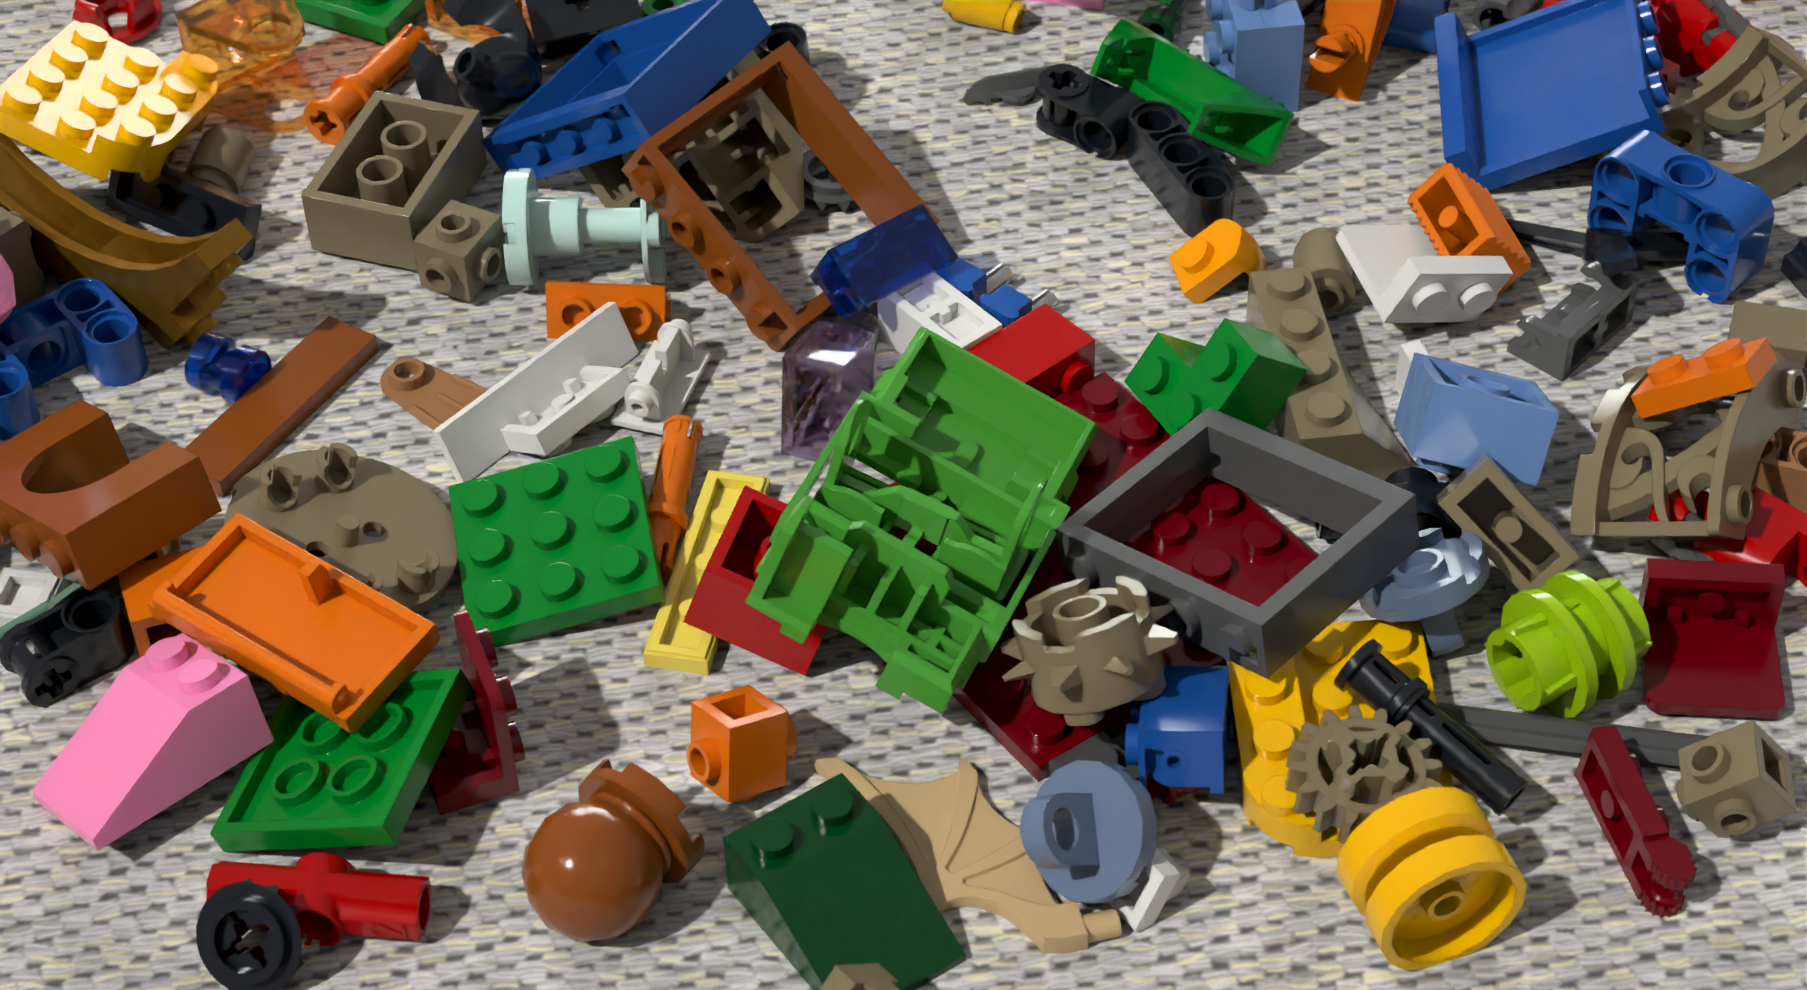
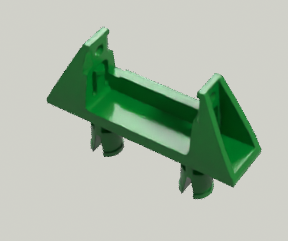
M1124 16L1103 40L1090 71L1091 75L1123 86L1146 101H1162L1171 104L1190 124L1187 132L1239 157L1273 166L1295 115L1285 108L1284 103L1277 104L1273 102V97H1264L1204 62L1201 55H1192L1189 53L1190 49L1180 48L1131 18Z

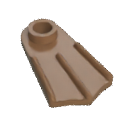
M411 357L401 358L393 362L380 378L383 393L432 430L489 390L456 374H450ZM408 374H413V375H414V376L409 377V378H400V377H402V376H404V375H408Z

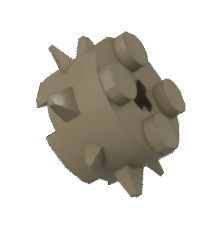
M1116 576L1117 588L1105 587L1089 590L1086 578H1081L1051 587L1030 598L1025 603L1028 616L1024 620L1013 619L1012 626L1015 637L1004 641L1000 646L1002 653L1022 661L1002 676L1004 681L1027 678L1031 695L1037 706L1052 713L1063 714L1065 722L1069 726L1092 725L1104 718L1107 709L1132 700L1143 701L1159 696L1167 686L1164 677L1166 664L1162 650L1176 644L1179 636L1178 632L1155 624L1173 611V606L1151 607L1147 591L1139 581L1125 576Z

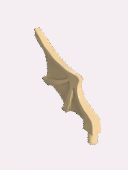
M837 757L815 760V771L829 780L843 773L880 814L941 914L948 909L958 907L979 908L995 913L1016 926L1043 953L1066 954L1088 949V943L1122 936L1121 922L1115 908L1081 915L1077 902L1071 901L1059 904L1050 891L1047 882L1036 868L1035 863L1025 851L1020 827L1004 819L992 808L980 786L978 771L965 758H960L958 772L939 780L921 783L893 782L859 773L844 760Z

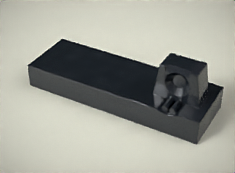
M163 164L159 177L150 182H145L140 176L141 173L111 169L106 206L179 237H196L216 232L235 218H238L253 237L237 254L243 261L253 256L262 204L167 164Z

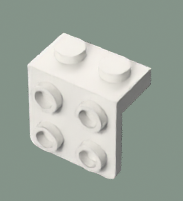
M1344 225L1337 233L1336 241L1383 323L1476 321L1485 310L1494 304L1497 294L1513 275L1503 256H1437L1438 251L1433 248L1434 244L1429 241V236L1424 233L1425 229L1420 225Z

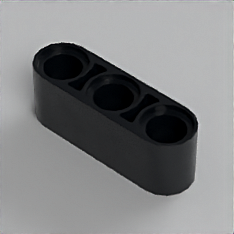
M1162 101L1139 103L1130 110L1128 121L1127 161L1131 168L1189 237H1195L1218 219L1226 218L1233 221L1235 179L1230 171L1203 140L1187 132L1190 124L1171 104Z

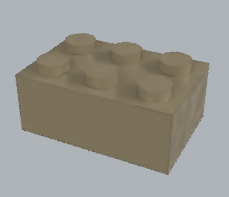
M374 91L301 195L312 250L418 271L417 261L413 254V241L422 227L427 226L451 199L463 203L488 164L486 149L481 142L484 136L480 111Z

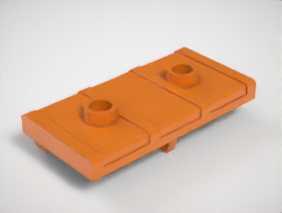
M238 512L169 581L165 579L155 590L153 598L147 603L153 617L165 624L174 626L211 648L214 653L224 659L233 661L272 684L275 689L283 694L294 697L336 722L339 727L351 734L357 732L440 640L435 623Z

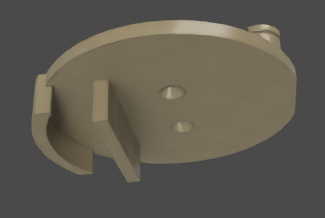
M331 443L330 449L322 446L318 450L295 452L277 457L252 469L233 486L232 499L225 514L224 525L238 512L307 552L313 550L323 552L326 556L319 559L415 613L426 610L444 594L453 579L458 562L453 517L443 501L414 476L387 463L358 456L356 451L346 444ZM376 531L382 536L372 538L367 536L365 532Z

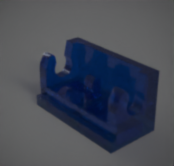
M922 203L829 249L809 277L815 286H820L836 312L842 318L848 319L856 315L855 308L858 312L869 308L871 304L937 270L953 265L959 257Z

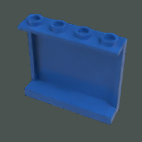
M1566 0L1467 36L1455 11L1434 18L1444 159L1446 163H1452L1455 168H1459L1462 173H1466L1469 178L1474 179L1475 183H1480L1482 188H1487L1488 191L1616 148L1640 130H1650L1657 134L1666 131L1662 107L1671 104L1664 77L1658 71L1665 68V61L1658 40L1654 35L1660 33V28L1654 8L1649 0Z

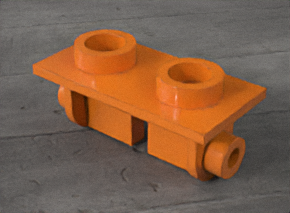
M545 282L547 338L558 339L607 302H616L634 342L658 341L657 334L660 327L666 323V318H670L671 295L666 294L665 285Z

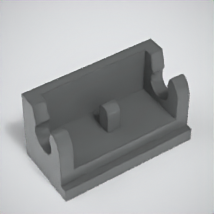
M1596 262L1586 263L1580 269V272L1586 277L1598 281L1602 287L1595 290L1593 286L1578 282L1571 288V293L1541 319L1530 315L1524 316L1517 322V326L1525 333L1520 337H1513L1508 342L1507 352L1561 382L1564 381L1632 321L1640 278L1630 273L1626 276L1621 273L1603 275Z

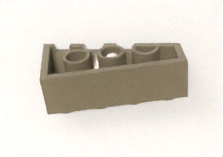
M1310 267L1279 268L1276 270L1249 272L1246 325L1274 333L1308 369L1274 417L1279 437L1383 481L1391 473L1399 469L1416 467L1364 395L1337 351Z

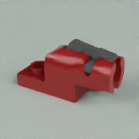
M1649 0L1654 8L1660 28V33H1657V40L1663 57L1681 65L1679 75L1682 78L1707 71L1733 46L1747 26H1752L1747 18H1744L1736 10H1732L1725 0Z
M1758 487L1751 491L1753 496V514L1750 522L1746 524L1744 540H1646L1662 549L1672 558L1676 557L1679 560L1783 564L1785 576L1787 574L1800 580L1807 588V514ZM1679 488L1669 494L1670 520L1707 521L1709 493L1701 490L1695 498L1697 514L1687 509ZM1653 504L1648 519L1652 520V522H1659Z

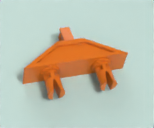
M1326 0L1318 37L1312 42V44L1316 45L1315 50L1308 57L1311 67L1306 88L1358 102L1392 20L1397 0Z

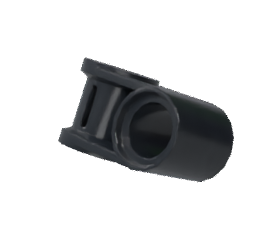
M1070 64L1051 65L1045 68L1039 75V90L1043 95V105L1036 112V125L1041 131L1052 137L1077 146L1088 154L1096 152L1098 154L1095 157L1107 160L1128 141L1129 113L1141 101L1127 89L1113 86L1087 74L1077 66ZM1052 114H1054V121L1051 120Z
M97 587L90 591L88 589L79 591L67 601L9 629L0 639V663L7 671L18 674L22 680V693L32 705L47 707L71 695L76 689L124 665L134 654L135 642L118 596L109 589ZM29 640L33 643L34 654L26 646V641ZM44 673H46L48 678L53 683L52 686H47L45 684L43 677Z

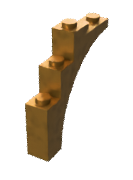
M0 133V207L7 211H16L28 223L32 231L30 243L36 264L41 269L43 275L50 271L57 279L62 277L66 282L78 278L100 280L127 306L154 339L167 350L183 337L192 346L218 323L212 313L227 299V296L219 287L223 284V280L244 263L237 253L253 237L238 218H235L216 232L196 237L164 236L130 226L97 210L64 188L30 160L6 135Z

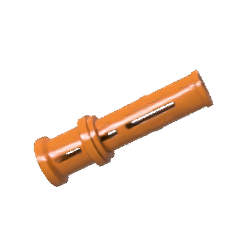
M413 24L405 25L388 44H385L354 74H343L336 78L331 85L330 93L323 99L311 101L303 111V119L310 133L317 140L336 146L374 91L385 92L409 71L411 66L407 63V60L419 41H427L432 45L427 32L420 26L415 27L414 30Z

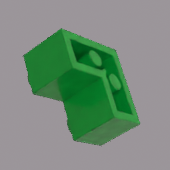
M1224 318L1205 346L1157 332L1124 382L1172 437L1208 407L1266 430L1308 369L1274 333Z

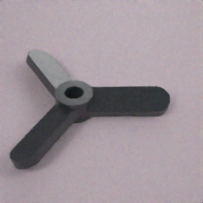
M1506 219L1517 238L1583 251L1582 259L1588 262H1596L1603 275H1614L1631 271L1639 267L1638 261H1686L1689 242L1683 240L1684 235L1681 233H1631L1603 227L1586 228V233Z

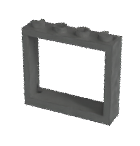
M1210 407L1055 529L1060 567L1064 581L1069 582L1086 578L1089 590L1105 587L1117 588L1116 576H1125L1139 581L1147 591L1151 607L1172 605L1174 608L1173 611L1155 624L1178 632L1180 639L1191 641L1222 656L1228 662H1234L1267 679L1420 546L1416 494ZM1208 475L1344 534L1259 607L1124 545L1126 541ZM1256 648L1257 654L1251 652L1250 650Z

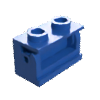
M1165 666L1164 677L1167 686L1163 692L1149 700L1131 701V724L1126 725L1125 733L1126 765L1138 766L1139 781L1146 790L1149 774H1153L1154 780L1165 786L1210 788V794H1224L1230 736L1229 666Z

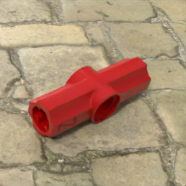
M325 852L304 855L297 861L296 866L220 861L218 864H212L206 882V901L222 887L252 878L254 883L263 886L278 885V895L288 904L300 906L296 918L301 931L310 934L303 945H311L312 940H321L319 946L331 947L342 939L343 934L420 940L422 935L425 936L430 916L432 889L428 876L356 871L355 867L346 859ZM267 924L253 926L256 928H269Z

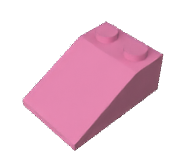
M182 632L176 637L165 638L154 643L148 648L144 656L124 667L37 783L32 793L43 808L99 851L274 742V739L248 675Z

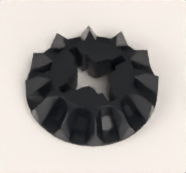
M252 878L229 884L217 890L203 905L196 926L198 951L209 973L229 990H278L287 985L292 976L305 964L301 958L302 947L310 935L301 931L296 918L300 906L288 904L278 895V885L263 886L254 883ZM258 924L263 926L267 924L270 930L266 932L267 936L260 942L261 947L257 945L251 948L245 947L239 951L236 949L235 945L243 941L242 936L248 932V926L253 927Z

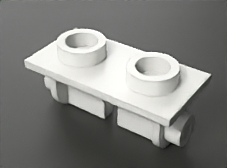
M673 319L671 322H666L660 327L657 334L658 341L654 340L631 384L627 387L624 397L611 418L612 425L663 435V425L666 419L673 415L681 414L711 358V351L694 347L692 327L688 322L683 319Z

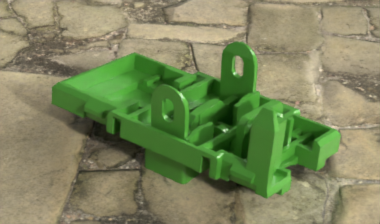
M920 327L895 367L884 371L870 394L865 391L861 392L786 506L770 536L769 541L772 545L755 570L758 573V577L745 603L781 623L782 626L779 632L801 645L804 644L816 623L851 635L866 644L887 662L884 671L875 685L876 687L897 699H900L902 694L905 693L941 714L956 687L964 688L978 661L986 662L1055 538V529L1063 523L1071 508L1065 503L1079 480L1076 470L1100 427L1092 420L927 328ZM854 460L862 462L901 485L891 486L852 468ZM831 461L826 479L812 498L808 494ZM898 528L908 531V534L905 535L902 541L894 537ZM921 538L938 545L932 557L915 548ZM1027 557L1033 558L1008 605L1004 607L1019 580Z

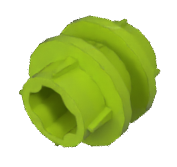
M1570 570L1561 571L1550 576L1542 585L1541 590L1538 588L1523 589L1513 594L1503 605L1501 627L1493 630L1484 646H1486L1488 664L1494 680L1503 694L1517 709L1534 711L1545 706L1551 713L1560 718H1571L1585 713L1596 702V698L1613 699L1623 694L1634 682L1637 668L1636 660L1648 651L1649 647L1652 646V642L1650 641L1649 624L1641 605L1633 593L1620 582L1619 578H1601L1595 581L1583 573Z

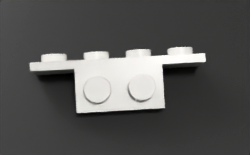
M616 302L605 303L432 431L457 481L462 483L474 479L509 451L537 454L540 457L558 454L570 446L572 443L571 437L586 425L601 421L614 412L616 408L615 403L624 397L627 387L631 384L625 369L621 367L639 354Z

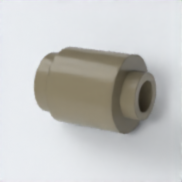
M225 127L210 128L203 133L185 172L239 195L255 161L256 152L252 143L241 132Z
M1322 227L1312 229L1300 238L1293 251V268L1309 266L1324 313L1339 312L1349 306L1355 297L1354 270L1336 241L1338 231Z

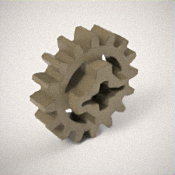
M1350 705L1347 719L1341 720L1330 709L1324 710L1319 727L1305 722L1301 727L1299 740L1292 741L1286 763L1288 773L1285 789L1297 793L1294 810L1297 814L1311 811L1316 813L1313 826L1315 831L1319 833L1333 825L1340 829L1339 841L1345 844L1351 832L1377 809L1402 795L1429 787H1442V784L1438 783L1442 763L1439 760L1428 759L1433 744L1429 738H1422L1413 741L1409 738L1413 723L1405 720L1395 727L1386 723L1387 710L1382 708L1377 710L1373 719L1363 718L1362 712L1357 705Z

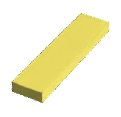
M708 470L665 591L666 601L661 602L643 652L644 665L646 667L709 675L721 639L683 621L704 570L744 486L769 496L771 491L770 478Z

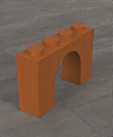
M81 399L0 444V545L8 544L16 548L28 561L37 560L47 566L59 579L66 577L73 582L77 581L79 585L89 591L222 511L198 455L167 441L130 463L108 412Z

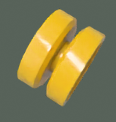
M1429 787L1398 797L1374 811L1356 827L1338 854L1336 873L1359 913L1365 916V923L1388 963L1405 970H1424L1478 951L1488 945L1511 924L1524 904L1527 884L1519 868L1503 843L1496 840V835L1488 819L1474 797L1456 787Z

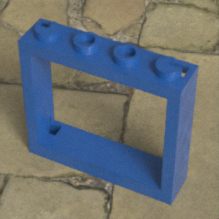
M691 0L600 32L481 142L504 176L509 169L532 168L535 172L536 180L636 150L641 143L694 107L772 29L753 0ZM612 40H615V42L621 49V54L617 52V50L611 43Z

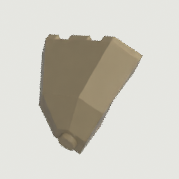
M752 49L697 104L759 62L760 58ZM764 92L758 94L668 158V161L724 228L736 231L735 239L759 243L804 211L802 140L800 135ZM636 150L578 167L605 208L640 207V197L634 192L628 177L621 170Z

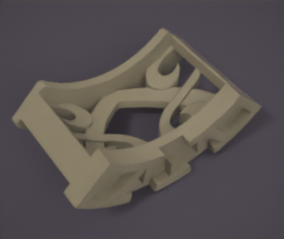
M1748 25L1733 46L1712 67L1696 78L1699 88L1679 99L1672 93H1669L1671 104L1662 107L1666 131L1658 134L1680 148L1681 144L1687 142L1688 144L1682 147V149L1702 156L1704 151V135L1716 128L1737 132L1755 128L1765 122L1764 140L1757 158L1747 162L1707 160L1733 176L1757 185L1765 191L1771 200L1778 198L1807 177V121L1802 122V119L1807 117V97L1797 100L1807 92V59L1796 52L1795 48L1780 36ZM1783 64L1797 74L1784 86L1781 85L1777 73ZM1746 104H1748L1746 110L1739 111ZM1616 148L1596 154V156L1602 159Z
M1791 359L1777 360L1755 388L1643 419L1640 418L1631 395L1648 377L1647 369L1651 365L1636 366L1623 373L1624 385L1620 389L1607 390L1590 422L1594 432H1599L1593 454L1580 455L1573 491L1570 536L1597 541L1744 540L1746 524L1750 522L1753 514L1751 486L1761 454L1767 442L1779 428L1787 424H1797L1799 408L1804 405L1806 400V379L1803 371L1800 370L1799 361ZM1693 414H1713L1721 422L1711 432L1668 461L1661 442L1654 435L1663 428L1678 427L1679 421ZM1642 457L1651 458V470H1646ZM1679 488L1687 509L1697 514L1695 498L1701 490L1710 488L1707 521H1671L1669 494ZM1653 504L1659 522H1623V517L1639 512Z

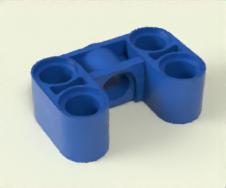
M1640 130L1597 163L1592 183L1587 222L1589 228H1613L1633 233L1645 232L1659 221L1684 235L1683 240L1689 242L1684 268L1688 286L1694 293L1700 296L1703 293L1709 296L1707 300L1712 303H1721L1761 271L1765 262L1774 222V207L1765 191L1757 185L1745 182L1714 166L1704 157L1692 154L1672 144L1656 132Z
M78 278L69 281L59 289L26 305L13 308L10 315L0 324V440L6 441L40 422L41 415L33 388L68 371L84 365L96 380L103 385L112 387L135 383L147 372L148 359L135 315L100 280Z

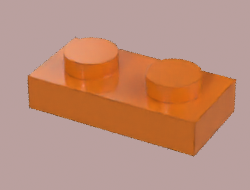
M1767 337L1744 344L1741 343L1739 338L1727 339L1707 349L1702 356L1685 360L1683 355L1676 354L1657 361L1647 369L1648 377L1631 395V399L1640 418L1643 419L1755 388L1777 361V358Z

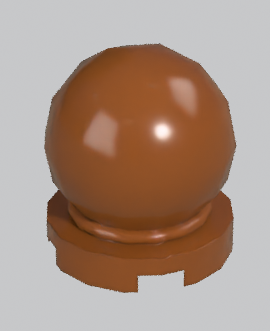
M604 759L579 785V802L567 803L546 817L524 850L521 875L530 905L547 928L576 942L611 941L636 927L649 915L662 894V882L679 883L705 856L702 834H693L690 838L686 828L677 818L684 810L685 805L663 782L636 764L630 763L620 772L612 768L609 759Z

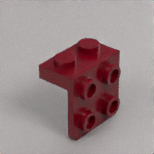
M1647 558L1638 602L1649 624L1650 641L1652 642V646L1640 658L1645 704L1649 710L1665 714L1768 719L1777 718L1782 714L1785 696L1775 627L1786 588L1783 564Z
M467 609L453 613L463 673L472 685V689L427 780L440 815L520 791L515 763L526 759L517 725L514 720L508 722V717L518 715L517 703L511 683L507 675L496 677L495 673H493L492 668L498 667V659L487 627L475 630Z

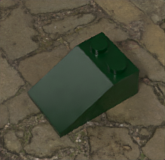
M843 773L832 777L723 837L728 889L812 990H819L835 965L879 963L898 980L895 986L899 990H916L966 961L965 952L885 821Z

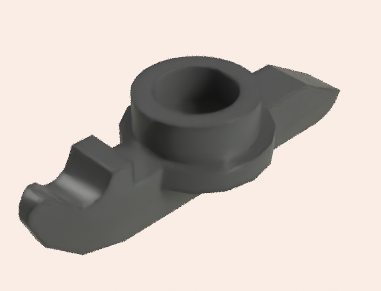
M1049 66L987 76L971 85L966 90L963 100L967 105L981 101L986 106L991 105V99L1000 98L1004 104L1009 106L1025 105L1031 101L1036 91H1040L1039 75Z

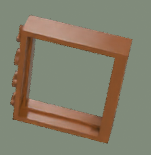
M790 41L784 43L641 143L621 169L628 177L634 192L644 201H648L668 225L673 239L682 247L687 248L704 268L713 287L730 299L745 317L751 332L757 338L765 341L770 349L775 352L786 346L914 247L940 222ZM780 69L785 73L788 79H786L784 75L779 71ZM761 92H764L888 241L796 313L668 161L669 157ZM902 216H904L907 219V221L912 225V228L906 223Z

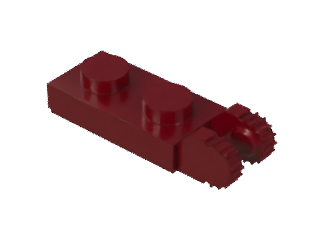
M1616 726L1594 727L1590 731L1575 772V777L1637 899L1642 901L1641 906H1644L1645 912H1650L1652 916L1657 915L1660 918L1663 916L1670 918L1672 914L1677 915L1678 910L1681 911L1686 897L1683 895V892L1694 881L1697 868L1694 866L1696 862L1691 860L1692 854L1686 844L1669 836L1670 829L1667 815L1660 805H1655L1642 779L1639 760L1633 752L1628 751Z

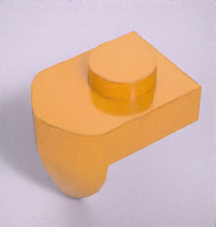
M1226 218L1216 220L1168 256L1183 295L1194 304L1204 302L1243 272L1249 275V272L1267 270L1264 255L1255 238L1238 223Z

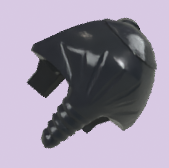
M445 0L441 8L459 26L484 25L496 30L501 35L489 37L477 43L473 48L467 47L459 53L453 66V73L457 78V84L449 78L442 56L427 41L420 40L407 63L413 69L421 99L479 110L481 121L507 118L541 86L543 79L540 54L527 23L513 0Z

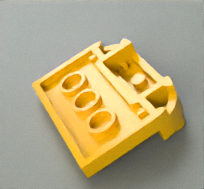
M74 20L0 85V133L85 174L104 181L107 180L110 169L123 172L141 173V178L145 182H150L159 177L167 155L192 129L200 133L203 130L218 89L215 78L218 65L206 56L189 54L185 51H182L167 65L161 62L159 57L151 51L142 48H132L109 37V34L97 25Z
M1377 619L1331 623L1268 679L1234 662L1230 663L1227 661L1226 666H1229L1230 709L1242 785L1243 813L1250 826L1256 825L1271 838L1293 846V855L1304 857H1338L1344 845L1339 841V828L1331 825L1319 833L1313 829L1316 818L1314 811L1296 813L1294 804L1297 793L1287 791L1285 789V781L1288 773L1286 763L1292 741L1299 740L1301 727L1305 722L1319 727L1322 712L1327 709L1334 712L1340 720L1347 719L1350 705H1357L1362 712L1363 718L1373 719L1376 712L1351 690L1342 692L1334 685L1338 673L1353 654L1366 642L1374 638L1383 646L1381 654L1411 680L1419 677L1427 684V689L1430 691L1428 698L1437 705L1420 620L1387 622ZM1256 648L1250 650L1251 652L1257 654ZM1442 766L1438 783L1442 784V787H1453L1451 773Z

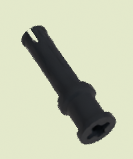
M1374 638L1366 642L1340 670L1335 678L1334 685L1342 692L1351 690L1375 712L1379 708L1387 710L1386 723L1395 727L1405 720L1412 722L1413 725L1409 738L1413 740L1429 738L1433 743L1429 755L1433 759L1441 761L1442 766L1480 797L1495 814L1501 816L1523 793L1528 782L1509 766L1507 767L1488 748L1429 699L1430 691L1427 689V684L1421 678L1416 677L1411 680L1381 654L1383 646Z

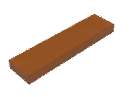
M328 316L195 438L185 449L200 457L215 494L224 498L233 489L235 483L245 474L256 468L379 352L376 336Z

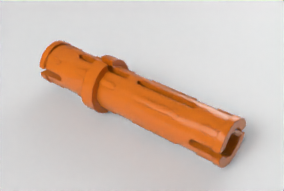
M680 414L673 415L664 422L661 446L648 499L663 583L669 582L674 568L678 542L681 541L682 536L685 537L689 526V517L685 510L698 448L703 437V427L698 420L693 423L690 436H687L692 417Z

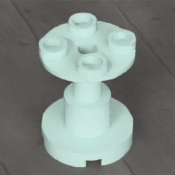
M532 168L509 169V171H506L502 195V224H507L508 244H503L506 274L511 286H536L540 257L582 256L584 244L641 243L646 283H666L665 248L657 247H661L662 237H668V225L648 201L640 198V207L583 208L581 197H539L536 175Z

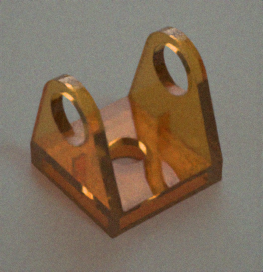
M201 0L175 13L183 51L189 54L206 56L218 65V71L215 76L218 89L210 109L211 112L274 134H289L307 128L303 114L287 121L273 120L265 115L266 109L278 101L298 100L308 105L311 101L317 99L296 58L295 47L303 41L305 27L303 18L293 0Z

